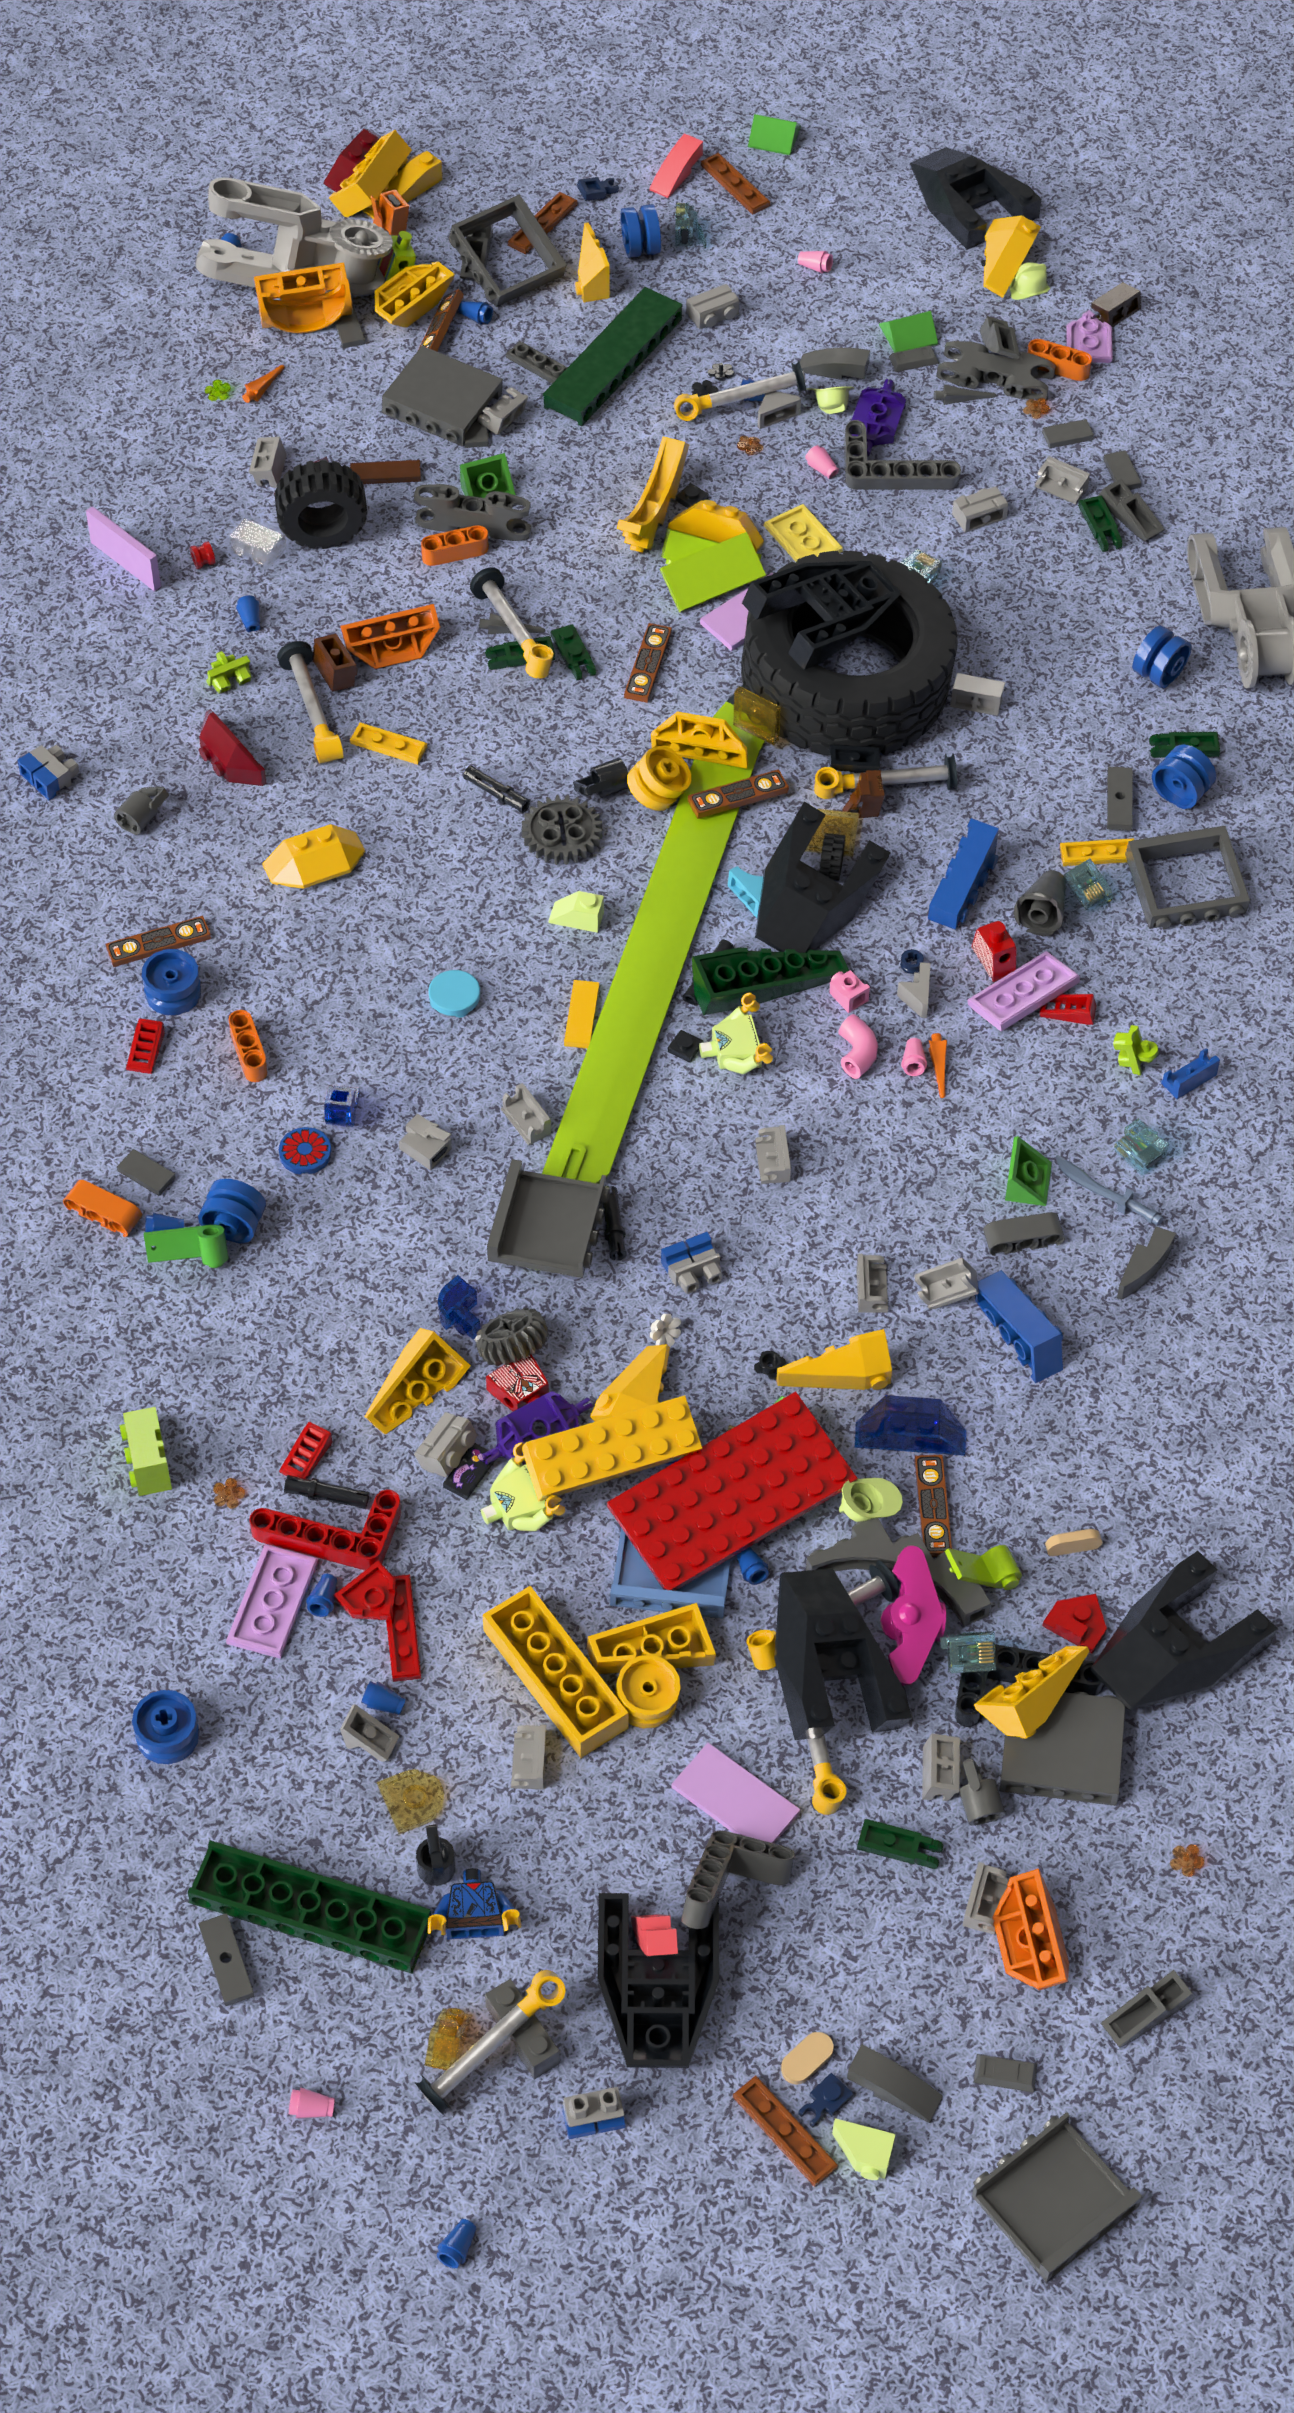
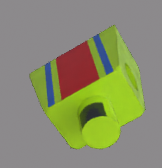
M400 231L398 236L390 235L393 240L391 252L387 256L379 258L378 267L385 278V282L405 267L415 265L416 255L410 243L412 235L409 232Z

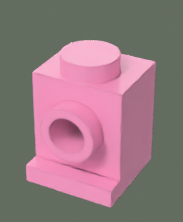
M851 970L845 974L838 972L832 977L830 994L848 1013L869 1001V985H864Z

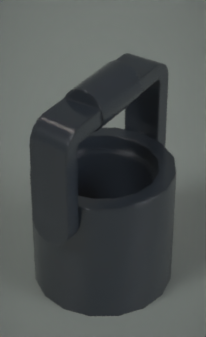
M615 758L591 767L589 776L573 782L574 790L586 796L598 792L601 798L629 788L627 784L628 770L621 758Z
M427 1825V1839L420 1843L416 1850L417 1872L426 1884L440 1886L450 1881L455 1873V1853L452 1845L446 1839L438 1836L437 1825Z

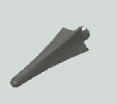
M946 384L943 385V391H934V400H943L944 405L996 397V393L963 389Z
M490 613L489 619H480L479 628L488 629V634L511 633L501 616ZM523 623L529 633L545 632V629L542 627Z

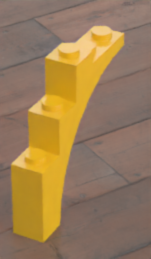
M662 437L653 470L640 500L629 516L618 521L617 529L623 531L624 543L631 545L630 550L644 553V549H652L658 524L663 525L670 498H676L689 449L688 443Z

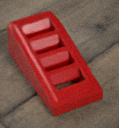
M1061 994L1049 1001L1056 1003L1055 1009H1047L1048 1003L1041 1006L1040 1017L1094 1025L1097 1005L1094 994ZM1061 1004H1066L1065 1009H1061Z
M142 1018L138 1020L126 1070L152 1074L165 1035L163 1022ZM142 1040L153 1041V1043L143 1042ZM138 1050H145V1051H151V1052H150V1053H147V1052H141V1051H138ZM137 1058L149 1061L148 1063L135 1061V1059Z
M308 1422L281 1466L279 1473L285 1476L291 1475L307 1479L333 1443L332 1434ZM307 1445V1446H309V1447L315 1449V1451L312 1452V1451H310V1450L304 1448V1446ZM298 1455H301V1456H303V1457L309 1459V1461L307 1462V1461H305V1460H303V1459H301V1458H299V1457H297V1456H298ZM292 1463L304 1468L303 1472L291 1467Z

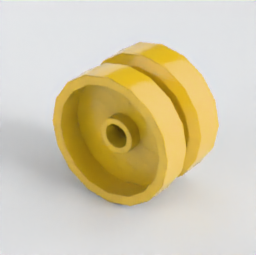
M655 746L649 749L642 756L641 760L630 769L627 775V784L633 796L645 807L655 811H664L688 789L691 784V772L684 759L675 751L664 746Z
M654 1655L638 1656L628 1661L620 1670L615 1696L628 1711L629 1724L644 1729L655 1728L666 1723L675 1713L681 1689L680 1678L674 1666L665 1659Z

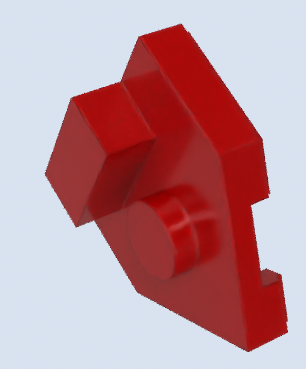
M378 1560L335 1593L334 1597L352 1618L392 1620L397 1582Z
M1096 1594L1057 1601L1042 1624L1046 1629L1077 1646H1087L1091 1654L1107 1630Z

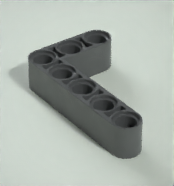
M852 420L846 425L844 460L845 483L848 488L854 490H950L959 485L961 467L952 460H867L865 424L859 420Z
M722 1830L713 1832L686 1892L681 1921L690 1928H705L711 1919L729 1873L774 1885L788 1884L795 1853L785 1846Z

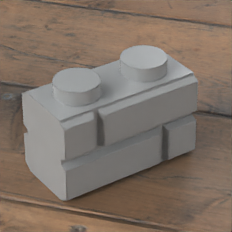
M726 283L686 299V313L699 329L713 327L716 323L725 319H733L739 314V298Z
M997 486L989 489L983 488L969 496L962 495L953 501L952 515L965 533L1007 519L1008 502L1001 496Z
M445 1412L414 1455L421 1468L447 1478L453 1468L459 1465L462 1456L468 1448L474 1445L478 1435L467 1418L456 1417Z

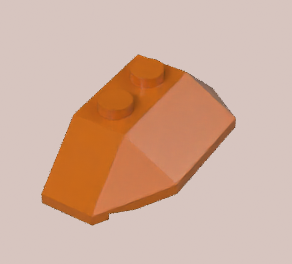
M431 604L341 625L340 628L347 651L370 667L378 669L422 658L438 632L440 625L435 606Z
M1038 1868L1010 1877L1007 1884L1008 1887L992 1917L1006 1974L1038 1990L1068 1982L1069 1960L1056 1909L1041 1871Z

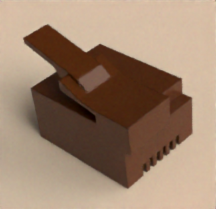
M866 770V773H860L856 790L850 795L849 801L842 809L844 816H847L851 810L857 809L859 818L879 817L885 796L881 770Z

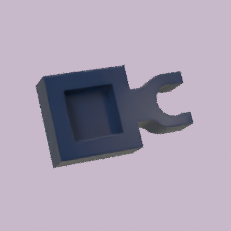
M598 177L579 179L577 183V188L585 201L605 199L606 194H614L619 190L618 185L613 186L614 178L600 181Z
M831 2072L810 2092V2097L814 2102L805 2104L798 2114L802 2117L807 2111L815 2113V2118L810 2121V2126L813 2128L820 2121L821 2114L824 2111L832 2117L853 2097V2092Z

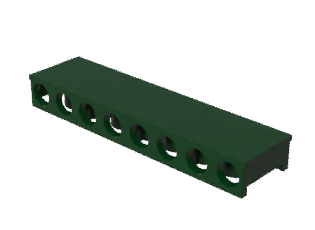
M644 287L543 393L544 409L548 410L550 408L577 421L578 425L583 426L682 321L683 304Z
M212 1840L208 1843V1850L194 1883L187 1892L189 1897L188 1903L221 1914L227 1913L228 1916L411 1974H413L427 1938L428 1918L431 1916V1909Z

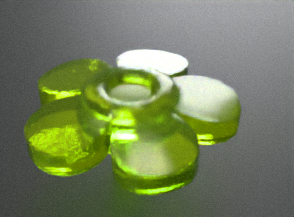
M220 379L214 380L213 386L205 388V393L210 394L208 396L210 401H216L218 396L220 400H226L229 397L227 392L231 390L230 384L227 382L222 384Z

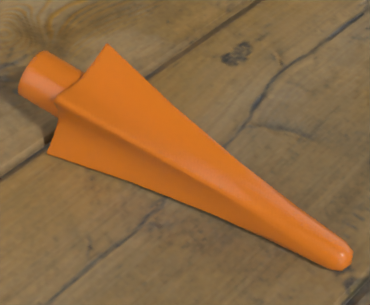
M280 365L266 375L245 384L247 392L242 396L243 400L246 403H249L252 399L258 402L285 366Z
M934 1033L931 1035L932 1041L929 1040L930 1047L928 1049L936 1074L939 1096L945 1098L947 1040L942 1041V1035Z

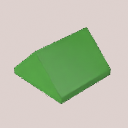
M754 114L748 147L790 155L801 125L797 122Z
M931 311L879 323L894 353L938 345Z
M505 453L460 465V484L465 496L485 498L488 493L494 491L516 495Z
M1019 1136L1014 1137L1005 1201L1046 1206L1052 1162Z

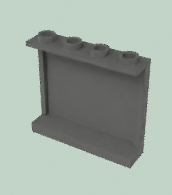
M421 346L382 395V413L463 447L465 445V433L492 398L498 400L502 395L503 379Z
M512 1159L487 1244L488 1261L583 1278L585 1268L591 1267L593 1253L590 1252L591 1246H596L599 1234V1231L596 1230L597 1224H602L604 1209L602 1205L603 1202H608L610 1187L606 1186V1175H602L600 1184L523 1171L522 1161Z
M1064 1692L1046 1722L1036 1729V1733L1033 1736L1023 1739L1017 1736L1005 1735L999 1792L1116 1806L1120 1785L1125 1705L1112 1695L1100 1697L1091 1696L1085 1692Z
M1068 2112L1060 2118L1053 2116L1043 2126L1044 2130L1040 2134L1028 2136L1020 2144L1021 2149L1014 2155L1007 2153L998 2161V2167L990 2174L987 2171L982 2173L973 2183L975 2185L972 2192L974 2200L1046 2282L1137 2209L1142 2200V2195L1135 2187L1129 2191L1068 2123L1070 2117Z

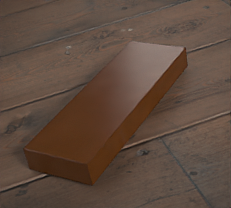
M420 460L350 463L352 472L355 471L360 476L363 484L421 482Z

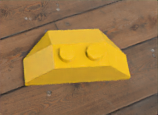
M440 262L405 267L375 290V312L389 323L407 328L438 305L454 279L455 274Z
M712 500L699 501L676 515L668 523L669 529L719 543L747 532L756 553L764 544L762 536L747 513L739 511L738 508L733 506L724 507L717 505Z
M677 711L651 733L652 748L664 746L672 749L684 758L746 769L748 767L747 747L724 719Z
M329 824L283 840L262 865L272 884L304 889L351 873L361 856L365 853V849L356 832Z

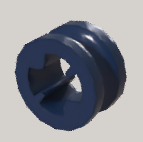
M914 949L904 951L901 955L900 963L902 970L910 974L918 973L920 962L923 963L924 961L923 954ZM908 959L917 960L916 964L908 963Z

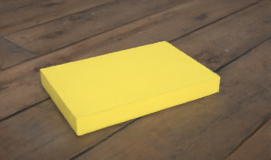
M804 504L764 522V527L795 562L799 558L812 554L818 557L821 552H843V547Z

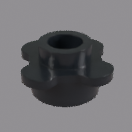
M764 1351L761 1353L759 1362L754 1365V1371L758 1374L768 1375L769 1379H777V1368L785 1366L786 1360L774 1351Z

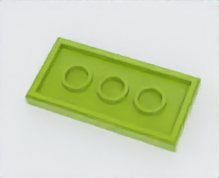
M747 532L660 568L679 612L766 576Z

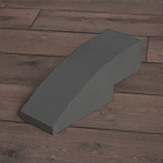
M492 225L466 236V240L485 268L493 236ZM462 262L460 278L474 280L471 270Z
M987 316L980 328L984 345L994 353L1018 359L1020 354L1014 328L1009 327L1006 321Z
M843 347L815 350L803 354L800 365L803 373L838 380H842L843 375L864 379L869 366L870 350Z
M1122 479L1104 487L1098 495L1102 496L1109 511L1143 541H1147L1165 530L1139 493L1132 494Z
M1156 1226L1148 1246L1136 1244L1119 1284L1118 1299L1122 1300L1136 1292L1159 1271L1174 1246L1176 1233Z
M1172 1970L1151 1988L1149 1986L1144 1988L1102 2021L1101 2025L1118 2047L1121 2048L1193 2001L1195 1996L1176 1971Z
M863 2044L860 2045L848 2069V2080L875 2092V2097L930 2123L943 2095L915 2074Z

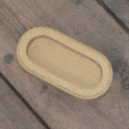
M1095 1529L1056 1534L1045 1542L1047 1553L1052 1557L1094 1550L1102 1545L1100 1532Z
M822 2032L809 2034L784 2057L781 2064L783 2078L787 2082L796 2085L806 2082L832 2057L833 2042L831 2038Z

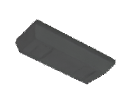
M931 346L895 352L889 355L895 372L939 364Z
M977 2054L973 2083L1034 2093L1038 2063Z

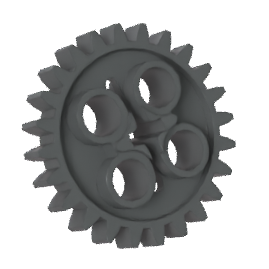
M556 795L555 801L546 797L545 804L537 801V808L530 806V813L524 814L521 829L524 846H529V853L536 851L537 859L545 856L546 863L550 859H554L555 865L559 863V860H563L565 865H568L569 859L578 863V856L586 859L587 852L594 853V846L599 847L600 845L599 839H602L600 814H595V807L588 808L587 801L579 804V797H576L573 801L569 800V795H566L564 800H561L559 795ZM558 814H561L563 818L565 846L561 843Z

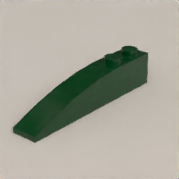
M739 947L692 957L694 995L703 1015L735 1010L737 1007L743 1006L741 1000L746 993H752L756 996L755 1000L760 1004L831 982L832 977L836 973L843 972L845 974L849 971L841 951L809 950L808 953L796 952L795 949H785L784 952H772L770 948H761L760 951H748V948Z

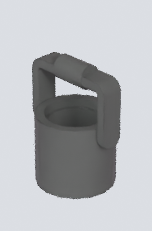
M160 786L143 787L139 791L132 792L114 813L117 824L134 835L140 834L156 816L158 807L169 796V793L164 787Z
M971 1758L963 1761V1766L969 1784L961 1787L959 1794L969 1825L976 1826L1002 1818L1005 1815V1810L995 1779H982L976 1762Z

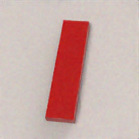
M410 1574L393 1576L397 1582L393 1619L386 1620L392 1680L397 1682L421 1679Z

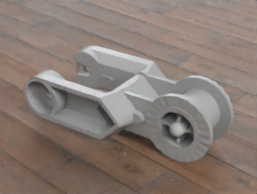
M225 177L216 178L210 182L208 202L209 210L212 213L230 219L243 217L277 224L279 227L273 255L239 248L230 242L220 239L204 240L197 254L195 264L197 270L206 277L255 287L254 276L344 262L350 293L355 295L372 294L378 287L384 284L385 278L378 267L379 258H383L391 252L393 240L382 227L360 219H344L338 222L324 220L321 217L320 206L300 192Z
M1286 527L1263 529L1265 546L1260 548V557L1264 572L1268 575L1271 587L1228 591L1218 559L1214 534L1211 532L1190 534L1188 538V566L1204 624L1229 628L1230 632H1232L1237 647L1238 669L1240 670L1241 681L1245 688H1253L1256 684L1257 676L1284 674L1289 685H1294V548Z

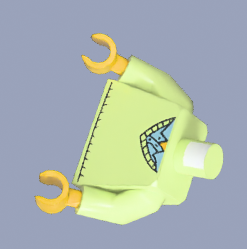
M746 993L741 1000L743 1006L737 1007L729 1016L712 1028V1041L699 1043L701 1058L716 1056L720 1069H727L742 1075L755 1068L762 1067V1061L766 1064L772 1062L773 1056L770 1054L772 1048L766 1043H759L752 1015H748V1011L756 1012L760 1008V1004L755 1000L756 996L752 993Z
M521 1442L515 1445L513 1449L515 1458L512 1457L492 1484L490 1489L492 1504L480 1510L486 1524L502 1519L508 1531L513 1529L519 1531H538L553 1518V1514L560 1516L565 1513V1507L561 1504L557 1505L562 1499L556 1495H551L547 1499L538 1502L527 1464H522L525 1461L524 1455L522 1456V1447L525 1443Z

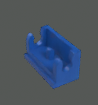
M1205 1048L1200 1051L1199 1058L1174 1073L1171 1070L1164 1073L1163 1080L1160 1083L1176 1099H1179L1215 1077L1218 1072L1220 1059L1215 1055L1209 1060L1207 1057L1208 1049Z

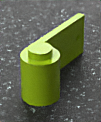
M1007 1545L995 1546L981 1556L950 1548L944 1551L952 1566L949 1570L951 1573L956 1574L958 1580L1011 1590L1019 1585V1580L1022 1578V1573Z

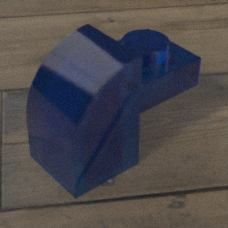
M329 1086L324 1102L325 1123L327 1125L354 1126L355 1113L360 1098V1088Z
M459 1275L448 1282L439 1293V1320L446 1330L454 1324L458 1333L463 1336L467 1334L471 1339H475L477 1332L481 1329L480 1320L470 1310L477 1305V1291Z

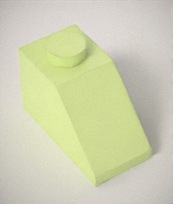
M578 891L554 903L549 923L598 933L604 914V896Z
M835 2118L832 2134L854 2170L861 2172L860 2175L869 2180H878L879 2177L885 2179L894 2146L895 2134Z

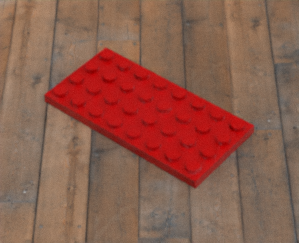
M795 1391L703 1445L700 1451L686 1455L607 1502V1507L663 1590L676 1591L841 1493L844 1483L848 1480L850 1483L858 1481V1478Z

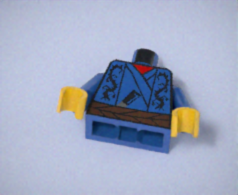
M470 1868L463 1871V1883L452 1884L450 1893L443 1895L433 1915L428 1918V1934H431L433 1930H441V1935L447 1934V1940L504 1936V1931H508L509 1925L515 1924L518 1925V1928H521L522 1925L519 1911L515 1910L505 1894L500 1890H495L493 1882H481V1871L476 1868Z

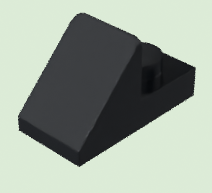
M830 745L829 767L836 771H850V774L864 773L866 770L880 769L879 748Z

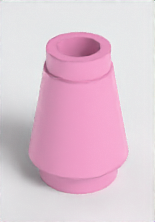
M801 251L798 257V264L820 273L829 272L832 268L833 256L828 254L827 251Z
M816 445L806 454L807 464L828 479L839 472V469L824 447Z
M911 1038L906 1042L901 1063L903 1070L909 1076H919L927 1068V1060L922 1042L918 1038Z
M301 2087L300 2090L292 2089L289 2114L296 2115V2118L332 2117L335 2098H330Z

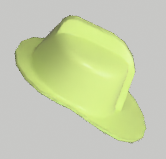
M1033 262L1022 264L1010 284L1012 299H1026L1046 293L1050 289L1047 284L1046 265Z
M854 387L806 388V390L815 391L818 406L827 414H835L846 410L849 401V391L854 390Z
M864 1478L851 1483L848 1480L843 1484V1497L839 1512L845 1513L855 1522L867 1521L872 1518L890 1517L900 1511L903 1504L902 1495L893 1483L883 1478Z

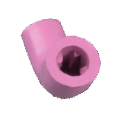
M851 1014L845 1019L838 1031L839 1035L852 1045V1050L841 1059V1065L845 1073L854 1079H858L875 1062L878 1042L873 1030L855 1014Z

